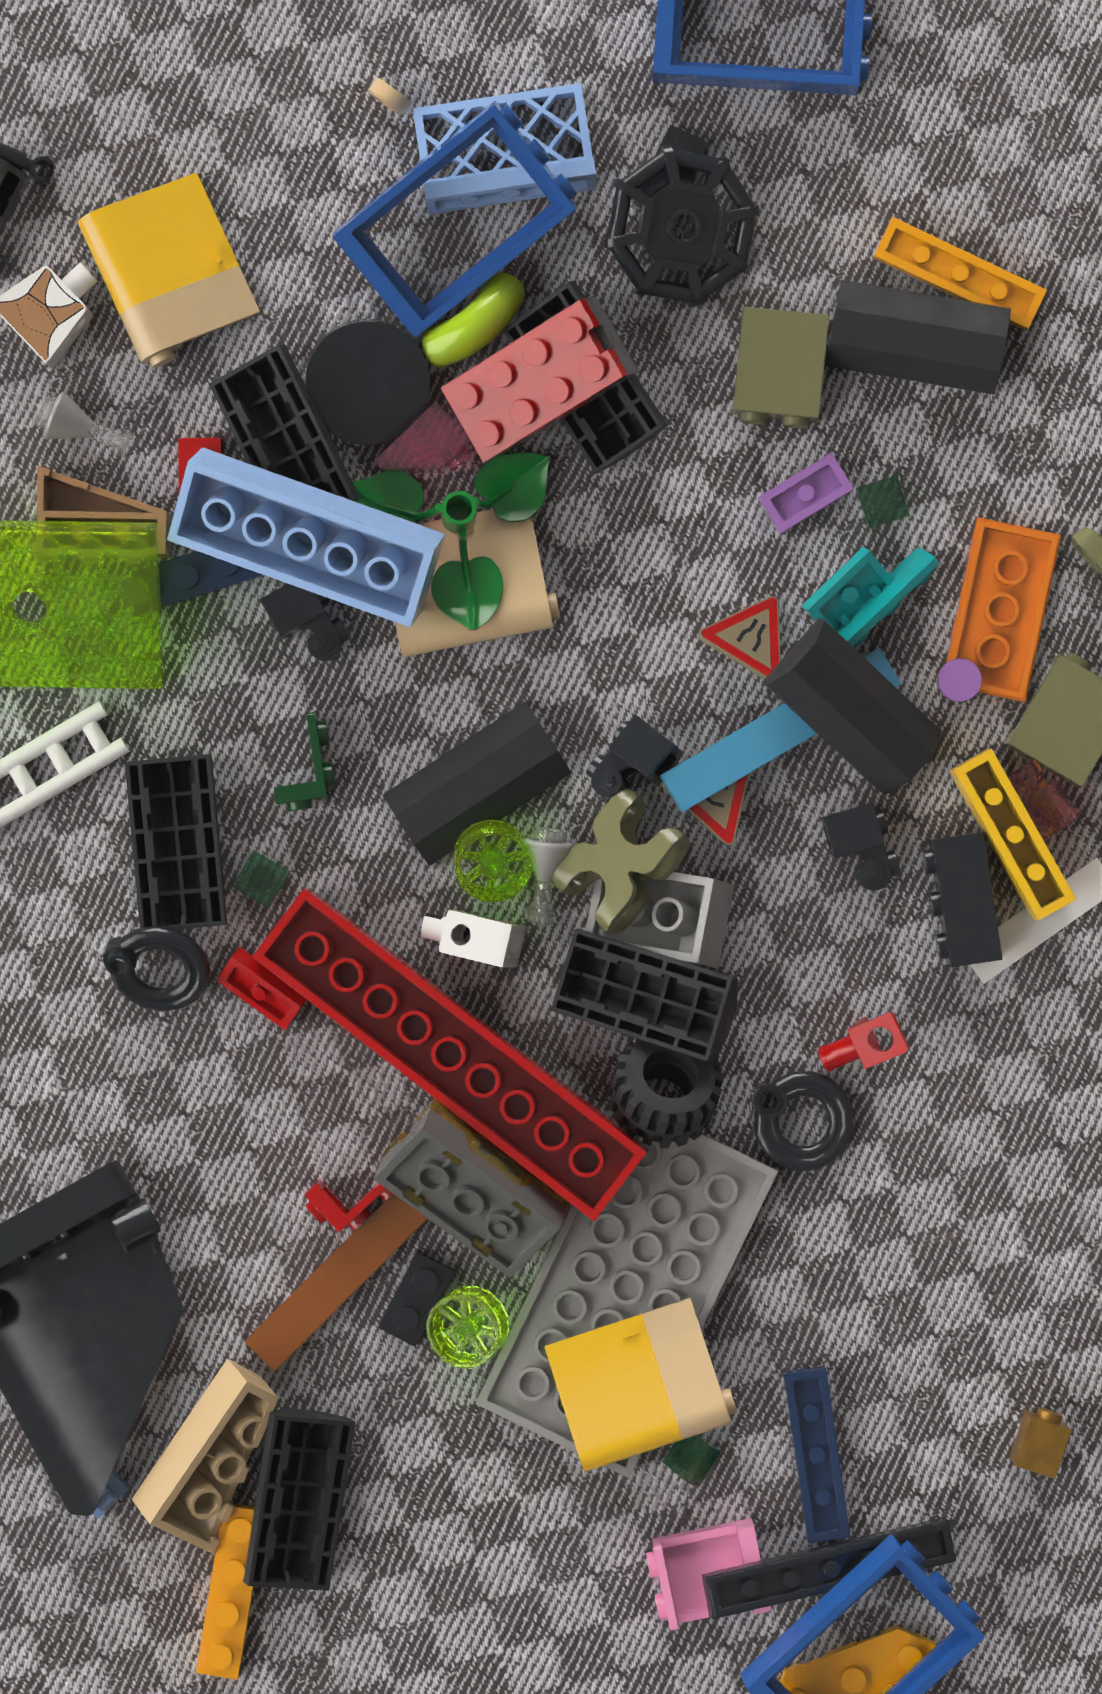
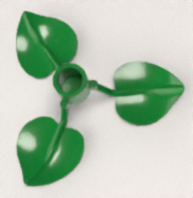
M523 452L503 455L488 461L480 468L474 481L477 493L486 499L485 501H480L479 498L472 497L464 491H454L445 497L442 504L437 503L434 508L419 513L424 504L423 490L418 481L407 473L399 471L381 472L366 479L354 481L353 484L361 498L357 503L413 523L414 520L424 521L439 514L441 515L444 527L448 531L458 534L461 562L448 561L436 570L431 582V593L436 606L443 614L468 630H478L496 612L502 596L503 580L498 566L491 558L480 556L471 560L468 559L466 532L472 529L475 524L477 508L486 510L492 506L497 517L507 522H522L533 517L540 510L546 496L549 458L541 454Z

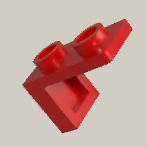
M319 1179L307 1190L304 1196L309 1200L305 1205L308 1211L321 1224L327 1220L340 1232L346 1226L352 1231L356 1229L371 1214L366 1208L378 1196L384 1202L393 1193L377 1183L348 1210Z

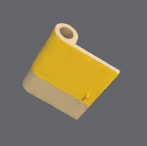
M197 172L94 210L78 221L81 232L141 364L151 363L153 368L165 365L176 358L174 351L182 343L260 313Z
M691 1298L544 1346L576 1450L585 1472L732 1424L730 1415L738 1413L730 1388L724 1390L720 1388Z

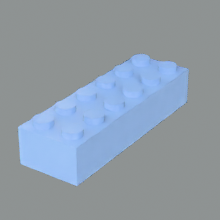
M201 448L187 463L167 540L411 628L423 610L446 534L212 450Z

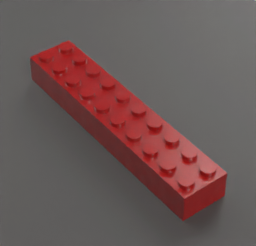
M304 888L252 956L593 1221L597 1219L649 1150L312 889Z

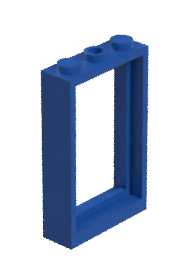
M658 0L653 83L856 95L860 82L867 83L869 56H862V40H870L872 14L864 13L865 0H846L842 71L680 61L684 0Z
M496 101L491 103L336 229L332 236L414 338L576 210V203L572 199L577 195L576 190L562 173L555 177L549 170L546 163L551 160L536 139H533L530 143L527 142L518 130L523 126V123L508 104L501 108ZM493 128L551 204L424 305L365 231Z
M890 1534L747 1666L740 1675L746 1689L751 1694H792L775 1676L894 1566L906 1576L955 1629L885 1694H925L985 1638L977 1625L981 1617L966 1600L958 1604L949 1595L953 1588L937 1570L931 1574L926 1571L921 1565L925 1558L909 1540L901 1544Z

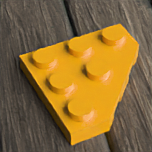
M894 1625L880 1631V1634L860 1642L854 1641L828 1651L822 1657L804 1664L800 1662L785 1668L779 1681L792 1694H885L937 1645L933 1640Z

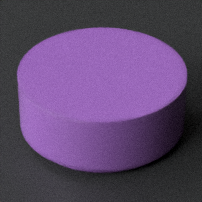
M954 659L942 666L937 676L939 691L945 698L954 702H963L974 697L978 693L982 682L978 667L967 659Z

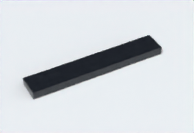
M942 1517L701 1574L709 1617L717 1619L829 1592L890 1534L901 1544L909 1540L925 1558L921 1563L925 1569L956 1562L949 1520ZM894 1566L881 1579L901 1575L903 1573L896 1566Z

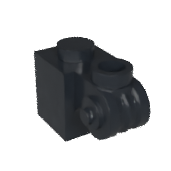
M286 584L260 599L280 637L283 639L302 629H309L313 632L308 640L307 647L309 653L320 661L328 662L334 660L340 654L344 642L351 639L340 617L338 616L331 620L324 607L325 604L330 602V599L291 584Z
M635 714L630 721H626L619 726L613 736L614 742L609 747L611 750L606 756L601 754L594 758L588 766L586 774L592 778V787L596 793L609 802L619 791L631 788L629 781L626 779L631 774H641L659 787L663 782L660 775L674 768L684 753L673 742Z
M867 803L820 817L832 858L856 853L864 859V862L856 870V880L863 888L872 891L880 890L890 882L893 876L901 874L894 850L886 852L884 846L885 843L882 835L888 834L889 831L882 809L875 810L873 803Z

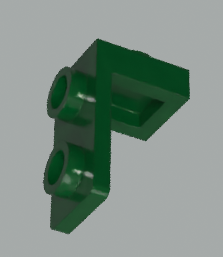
M316 712L306 713L316 781L273 787L276 804H286L287 812L313 808L312 800L329 798V788L336 787L333 763H325L323 746L330 745L326 720L319 721L318 713Z

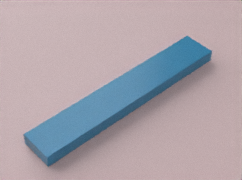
M881 648L864 656L895 687L901 685ZM784 703L660 775V778L682 813L817 733Z

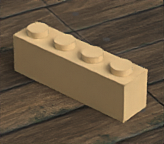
M230 1359L225 1361L132 1498V1501L150 1525L212 1554L215 1553L220 1541L216 1536L222 1522H228L234 1507L231 1504V1500L239 1482L244 1483L250 1469L246 1464L252 1449L259 1447L268 1425L269 1413L273 1412L279 1398L259 1374Z

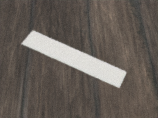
M1098 858L1066 879L1076 900L1041 920L1031 919L1025 908L998 927L1003 960L971 965L983 984L1102 901V864Z

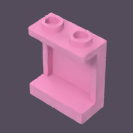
M752 1518L652 1538L654 1551L647 1552L646 1557L651 1578L659 1577L662 1593L655 1594L659 1619H668L671 1631L679 1629L678 1624L709 1617L701 1574L761 1560ZM771 1606L755 1609L754 1614L771 1611Z

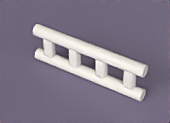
M100 700L0 759V779L10 774L23 795L0 808V828L130 752L122 737L110 743L97 721L108 715ZM83 730L95 753L73 765L61 743ZM46 752L59 774L37 787L25 764Z

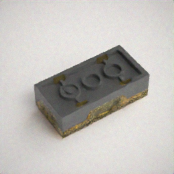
M433 1099L417 1116L413 1128L408 1135L401 1132L385 1149L374 1176L375 1181L509 1278L561 1229L569 1204L562 1196L436 1099Z

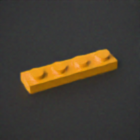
M893 216L873 256V259L959 300L1010 308L1009 323L1025 331L1029 329L1047 291Z
M231 1503L234 1507L228 1522L223 1521L219 1529L218 1539L220 1541L215 1552L196 1673L238 1680L254 1586L245 1584L243 1579L255 1507Z

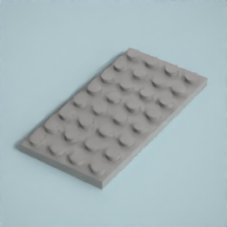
M615 1113L612 1121L618 1125V1123L615 1121ZM626 1124L620 1126L622 1129L627 1131L628 1126ZM703 1133L696 1140L689 1137L687 1144L680 1147L675 1142H671L669 1148H660L659 1142L652 1141L651 1146L643 1144L649 1149L595 1221L571 1204L561 1229L558 1231L476 1400V1405L577 1453L544 1346L688 1298L692 1300L702 1330L778 1173L777 1169ZM636 1135L634 1137L640 1143H642L643 1137L639 1135ZM641 1454L605 1465L604 1467L630 1478Z

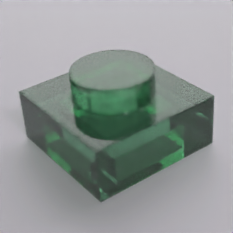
M897 475L855 489L867 530L910 516Z
M253 850L232 887L270 908L291 871L258 851Z
M698 1434L674 1442L663 1463L689 1484L700 1487L721 1451Z

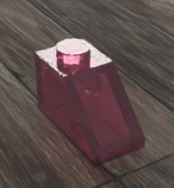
M434 402L374 463L381 472L443 473L448 467L455 471L471 456L472 453L468 448L472 445V442L466 432Z

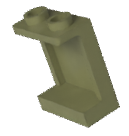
M743 307L732 415H740V422L757 425L765 424L766 418L783 420L782 426L796 429H807L809 422H817L820 412L829 315Z
M1069 652L1067 657L1061 654L1054 657L1046 677L1017 726L1010 731L1003 745L1074 787H1083L1102 754V678L1089 671L1091 664L1088 661Z

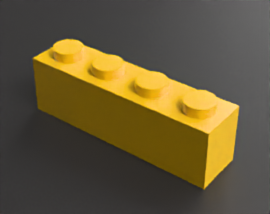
M984 750L950 769L951 777L1031 919L1041 920L1076 900L993 750Z

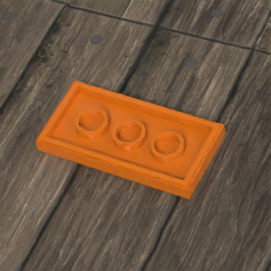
M976 518L945 664L954 659H967L973 662L978 667L982 678L978 693L1023 703L1026 702L1061 535L989 519Z

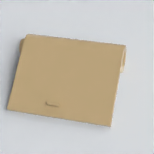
M493 509L476 512L475 524L472 529L466 532L468 559L471 560L476 557L485 556L491 558L498 566L502 575L503 591L496 612L478 630H468L443 614L436 606L430 584L423 610L411 628L395 622L402 657L554 628L552 619L560 618L556 593L547 594L532 517L522 522H507L497 517ZM442 519L419 524L446 534L434 574L445 562H461L458 534L448 531L444 527Z

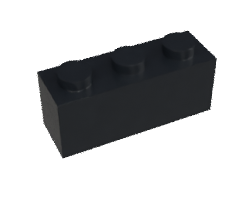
M976 832L928 840L929 849H924L922 853L926 875L933 874L935 891L929 892V902L932 916L940 917L942 933L935 934L939 959H946L947 966L949 967L1003 960L984 833Z

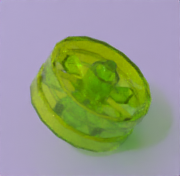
M484 820L472 824L461 833L454 846L453 863L460 886L471 897L483 902H501L513 898L524 889L531 876L532 860L527 845L524 842L525 837L515 826L502 820ZM490 835L501 836L497 845L488 844L485 837ZM510 839L515 841L521 848L520 851L502 854ZM476 840H479L482 846L480 853L466 850ZM461 859L480 863L465 875L463 874ZM523 860V865L517 875L504 865ZM483 873L488 877L487 886H481L472 882ZM502 875L509 879L508 882L495 886V879L500 878Z
M462 1286L449 1292L430 1310L426 1322L427 1339L433 1351L445 1363L456 1368L473 1369L486 1363L505 1344L509 1332L508 1316L502 1303L491 1292L478 1286ZM451 1300H459L461 1315L446 1304ZM470 1302L477 1305L481 1311H471ZM442 1315L454 1323V1325L444 1329ZM485 1315H487L492 1328L485 1326ZM479 1335L493 1338L489 1351H487ZM448 1336H450L451 1339H452L455 1343H457V1346H455V1345L449 1340ZM468 1340L477 1354L464 1352Z

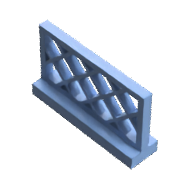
M581 83L413 108L421 161L428 155L427 144L435 150L461 129L473 112L483 111L494 101L501 108L507 104L512 109L514 106L526 105L535 111L536 114L524 129L520 127L518 130L528 143L536 139L548 156L554 160L546 163V166L553 175L557 177L562 173L576 192L597 189L595 164ZM575 98L576 111L566 123L548 111L556 100ZM539 102H545L542 106L538 104ZM453 115H460V116H459L458 119H456ZM441 117L452 126L441 141L438 142L425 133L423 120ZM542 118H545L561 129L548 146L530 134ZM577 121L580 133L572 128ZM493 128L476 141L464 159L457 156L452 160L458 167L450 177L432 179L431 177L424 183L429 215L546 196L522 165L512 158L513 154L509 149L505 153L488 141L495 132ZM568 134L582 144L583 157L565 159L554 150ZM482 147L500 158V161L493 170L481 172L470 164ZM506 164L511 166L510 168H504ZM465 170L470 173L461 175Z

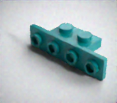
M862 547L801 606L815 622L818 618L824 619L851 646H857L865 641L869 636L870 630L883 617L891 615L898 609L901 600L907 594L930 578L932 571L939 565V561L932 554L918 547L889 574L874 555Z

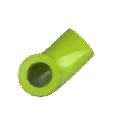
M498 272L484 283L478 295L463 310L448 320L428 327L423 333L422 343L429 362L438 368L452 365L474 355L491 343L509 325L525 297V289L522 283L508 273Z

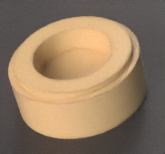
M378 77L368 89L370 95L400 116L401 114L404 115L412 103L408 98Z

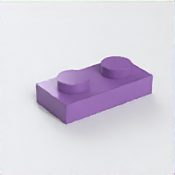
M831 452L758 497V500L778 533L782 534L853 491L854 488Z

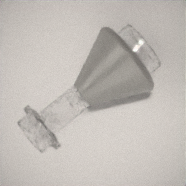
M64 391L58 397L49 394L46 396L35 425L45 430L44 438L46 440L87 437L114 448V458L117 455L127 456L135 435L127 431L128 426H124L122 431L118 432L93 422Z
M534 827L533 837L524 839V845L536 877L533 907L524 908V912L528 914V922L548 925L553 924V917L558 916L557 911L550 909L553 887L552 876L558 865L574 846L572 842L567 841L568 831Z

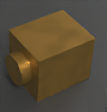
M1038 1407L1037 1413L1028 1410L1024 1411L1009 1456L1014 1466L1056 1479L1072 1431L1066 1423L1061 1422L1063 1415L1042 1407Z

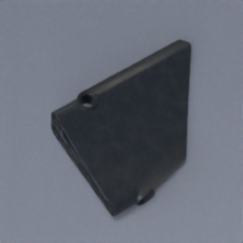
M119 1160L106 1164L0 1223V1390L67 1511L72 1515L90 1516L98 1507L182 1313V1305L157 1237V1233L161 1232L159 1224L146 1201L138 1196Z

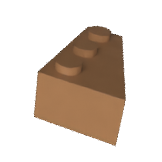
M38 466L36 552L43 556L172 558V542L167 540L173 519L169 512Z

